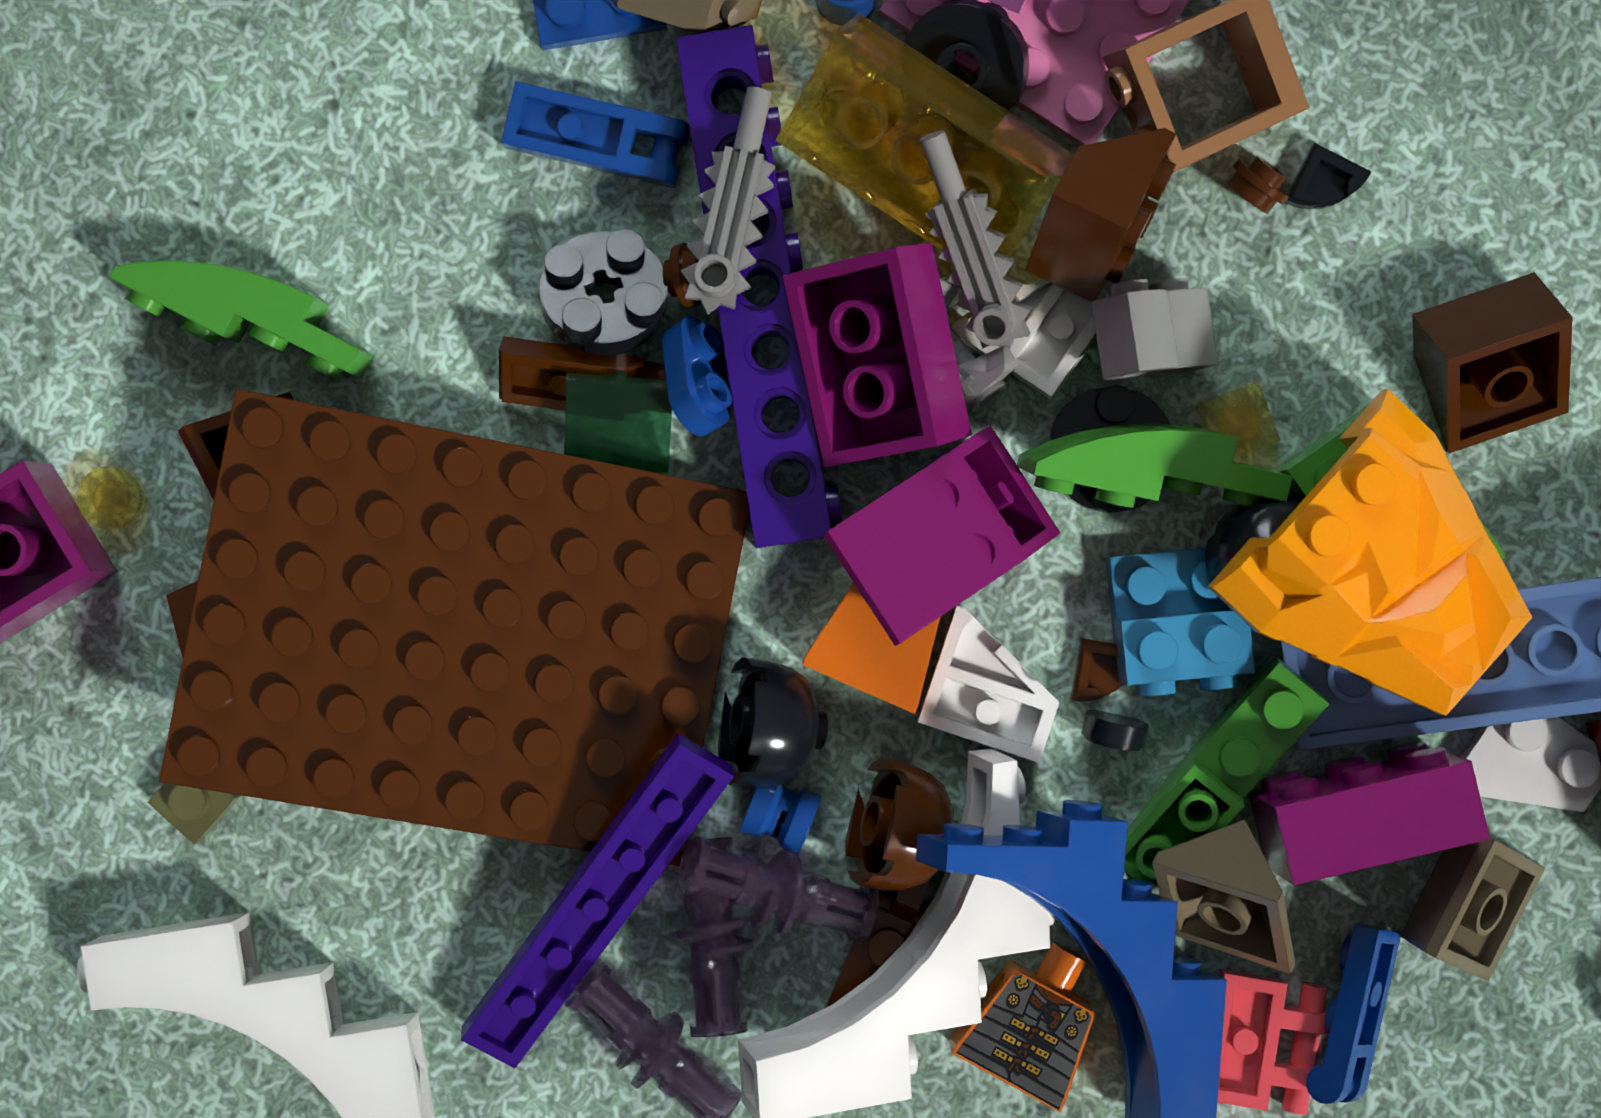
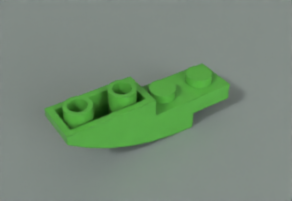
M146 261L114 266L109 275V278L129 288L124 298L125 300L159 317L165 307L186 317L180 327L181 329L215 346L221 336L240 343L247 327L252 322L254 324L248 335L281 352L285 351L289 342L308 351L310 354L305 364L339 382L345 371L362 378L373 358L371 354L318 328L329 304L285 283L249 271L216 264L188 261Z
M1150 423L1114 425L1057 438L1019 454L1016 466L1036 475L1035 487L1072 495L1075 484L1097 488L1095 499L1130 508L1134 507L1136 497L1159 501L1162 487L1200 495L1203 484L1224 488L1223 500L1245 506L1251 505L1262 497L1287 501L1293 476L1272 469L1233 461L1239 437L1197 427Z
M1277 657L1238 701L1234 699L1230 701L1127 829L1124 871L1135 880L1152 883V893L1160 895L1152 864L1157 852L1226 827L1245 807L1243 798L1329 706L1328 698Z

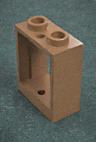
M1223 0L1103 56L1108 68L1105 73L1106 86L1113 101L1125 110L1133 130L1129 136L1162 128L1176 133L1146 58L1222 23L1256 111L1183 146L1180 145L1176 135L1166 157V160L1177 164L1174 172L1310 108L1269 0Z

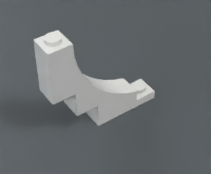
M250 912L104 935L80 947L82 955L77 963V978L81 990L84 993H88L90 1010L122 1007L163 1009L191 1014L230 1027L257 1040L287 1060L316 1086L333 1105L341 1118H435L418 1012L344 1024L334 962L259 974Z

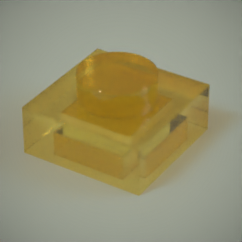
M1259 381L1195 404L1204 429L1239 437L1234 458L1281 441Z

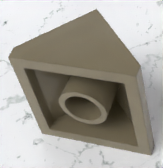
M1245 820L1157 852L1152 864L1160 896L1178 901L1175 936L1291 974L1295 966V958L1283 891Z
M1493 838L1443 850L1402 930L1401 937L1425 953L1489 981L1545 867Z

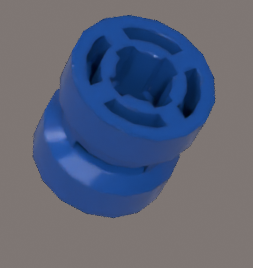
M783 784L776 787L756 788L739 831L755 838L763 835L777 839L780 848L799 855L822 796L806 789L794 792L784 788ZM782 810L787 811L784 819L779 818Z

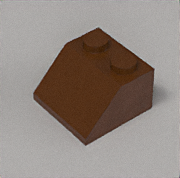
M1535 272L1412 314L1413 355L1448 454L1569 413L1573 317Z

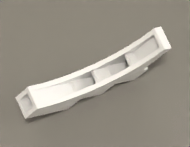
M992 748L968 751L966 803L961 824L984 827V835L1002 836L1003 825H1020L1019 804H1022L1025 799L1026 788L1023 773L1017 766V760ZM945 872L934 899L909 937L871 977L831 1006L784 1028L738 1040L742 1103L754 1118H809L912 1099L910 1075L917 1072L918 1058L915 1044L910 1035L982 1023L981 999H984L987 994V980L984 968L978 959L1050 948L1049 926L1053 925L1055 921L1054 916L1029 896L1001 880L980 875Z

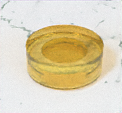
M113 466L99 467L88 473L80 483L77 493V503L82 516L90 524L101 529L119 530L133 525L143 514L147 501L146 490L139 477L130 470Z

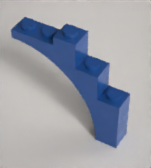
M1063 800L1062 811L1037 810L1036 827L1003 825L1002 836L984 835V827L960 823L944 824L943 834L917 835L916 861L944 872L973 874L1001 880L1033 899L1054 916L1074 938L1091 963L1105 990L1116 1021L1124 1065L1125 1118H1216L1227 979L1201 970L1202 961L1198 959L1174 956L1178 901L1152 893L1153 884L1150 882L1123 879L1128 821L1103 815V804Z

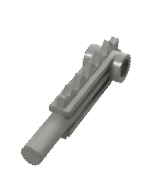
M752 86L746 90L734 146H725L724 151L712 152L715 165L704 169L705 174L715 187L699 194L698 197L710 212L692 220L704 237L686 245L698 262L680 270L690 283L685 299L701 301L707 314H710L720 305L735 310L737 295L751 288L739 271L757 263L745 246L763 238L751 221L769 213L757 196L774 188V184L768 177L775 170V165L765 161L764 154L759 153L772 93L760 87Z
M945 130L930 133L922 137L920 143L941 199L925 215L935 223L929 234L946 241V246L938 258L953 263L955 266V270L947 282L962 287L964 290L956 306L972 312L973 316L964 329L975 333L976 337L980 340L982 349L998 345L1000 347L1008 346L1011 349L1014 339L1029 337L1030 331L1024 319L1032 307L1022 304L1016 296L1024 283L1007 277L1006 273L1015 259L998 252L999 246L1007 235L990 229L989 224L998 211L987 207L988 193L978 194L976 188L968 190V192L966 191Z

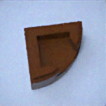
M1081 638L1070 696L1071 701L1098 700L1111 692H1115L1124 685L1118 683L1116 666L1118 652L1116 644Z

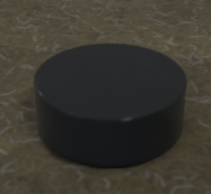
M1087 710L1081 734L1084 735L1086 740L1098 745L1124 751H1140L1145 746L1149 725L1132 717L1099 710Z

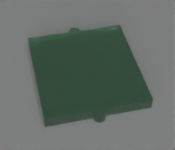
M623 371L616 372L614 376L567 373L564 454L669 475L672 407L668 398L666 380L627 377V374Z

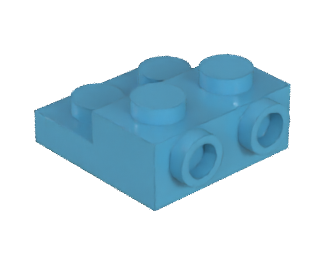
M1205 548L1105 557L1113 640L1118 652V657H1116L1118 683L1127 686L1136 685L1137 696H1158L1176 693L1175 681L1199 679L1200 690L1229 689L1239 687V674L1255 673L1251 627L1207 587L1211 581L1207 575Z

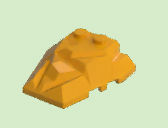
M1389 389L1380 391L1339 438L1348 450L1270 538L1251 537L1207 587L1255 632L1273 640H1281L1310 653L1311 657L1332 666H1339L1365 678L1366 682L1437 714L1447 716L1532 619V615L1485 530L1436 434Z

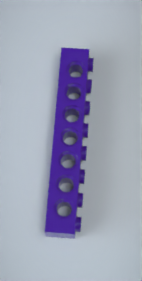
M752 25L676 37L700 194L715 187L705 174L704 169L715 165L712 152L724 151L725 146H734L741 112L728 115L717 110L714 106L716 98L727 89H739L746 93L748 87L762 88V84L774 82L768 44L755 45ZM778 107L769 108L759 153L764 154V160L774 165L771 147L784 145ZM774 170L768 177L774 184V188L757 196L768 209L769 213L763 216L768 220L770 226L762 239L745 246L757 263L739 271L746 281L756 275H768L775 279L780 287L777 297L767 305L758 306L748 302L742 292L737 295L735 310L721 305L718 307L756 549L823 539L824 536L822 534L831 529L830 524L842 522L837 484L824 486L820 462L823 460L783 275L803 270L798 233L785 234L781 212L783 209L793 208L788 170ZM701 201L703 214L710 212ZM766 337L782 339L790 349L787 361L776 369H765L756 364L753 359V351L760 340ZM776 399H786L793 402L800 413L796 426L785 433H775L769 430L763 423L764 409L770 402ZM787 461H796L802 464L810 476L809 484L805 491L794 497H786L779 494L774 489L772 483L775 469Z

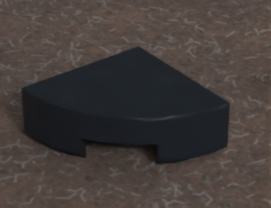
M1314 143L1310 147L1287 192L1290 197L1285 204L1302 209H1320L1311 207L1335 205L1338 201L1356 192L1368 179L1372 171Z

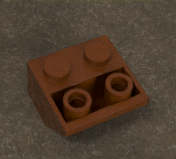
M1162 128L1079 146L1051 196L1025 271L1090 302L1097 300L1106 281L1114 284L1120 283L1135 252L1133 248H1135L1139 239L1143 238L1158 208L1159 203L1149 199V197L1160 200L1177 165L1166 160L1177 133Z

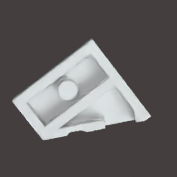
M1040 278L1031 284H1023L1016 295L1022 304L1028 305L1032 309L1024 319L1030 331L1029 337L1016 338L1011 346L1010 351L1015 358V368L1010 374L1053 401L1097 336L1091 302ZM1106 281L1097 300L1110 297L1108 286L1113 283ZM965 316L956 321L951 328L959 336L958 339H961L981 355L1000 348L998 345L982 349L980 340L976 337L975 333L964 329L971 318L967 319Z
M956 606L954 607L917 722L1040 763L1060 702L966 608Z
M1560 717L1481 727L1461 755V758L1472 761L1480 797L1584 812L1601 788V765L1595 742Z

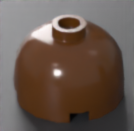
M882 757L872 762L867 769L878 772V774L874 778L870 798L865 808L858 787L845 839V855L857 858L859 872L848 871L850 879L857 885L879 890L902 891L926 883L939 870L916 861L917 835L943 834L944 824L959 822L954 819V808L944 785L932 774L911 764Z

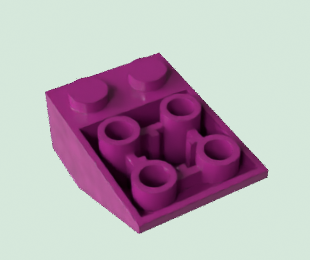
M991 425L949 450L822 534L894 646L902 643L1023 562L1060 534L1059 529L1020 469L1016 467V463Z

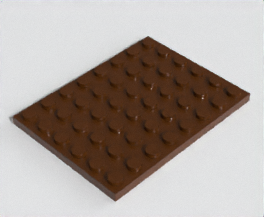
M236 389L159 782L591 852L678 733L699 746H704L749 515L747 491ZM684 844L668 865L680 866Z

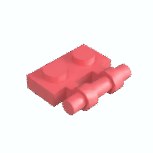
M1219 968L1218 976L1227 979L1217 1102L1267 1111L1271 1086L1285 1088L1282 1104L1283 1110L1300 1115L1308 1114L1310 1094L1306 1087V1077L1316 1064L1320 1034H1327L1325 1030L1326 1011L1324 1009L1328 987L1317 983L1302 982L1299 1005L1289 1006L1285 1005L1288 983L1283 979ZM1281 1028L1294 1030L1289 1062L1276 1061Z

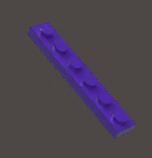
M679 733L676 735L464 1022L461 1028V1041L514 1069L517 1067L733 779L734 773L731 764Z

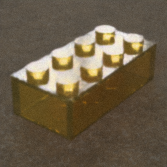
M857 13L836 31L775 140L943 251L946 241L929 234L935 223L925 215L941 198L920 139L930 133L945 130L966 191L968 192V190L976 188L978 194L988 193L987 207L998 211L989 226L990 229L1007 235L999 246L998 252L1008 257L1011 256L1057 187L1074 154L860 13Z

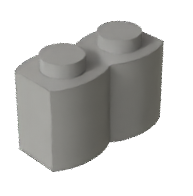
M1187 278L1164 280L1152 283L1149 287L1147 279L1124 281L1108 286L1110 297L1091 301L1104 380L1171 375L1219 365L1208 291L1205 288H1189Z

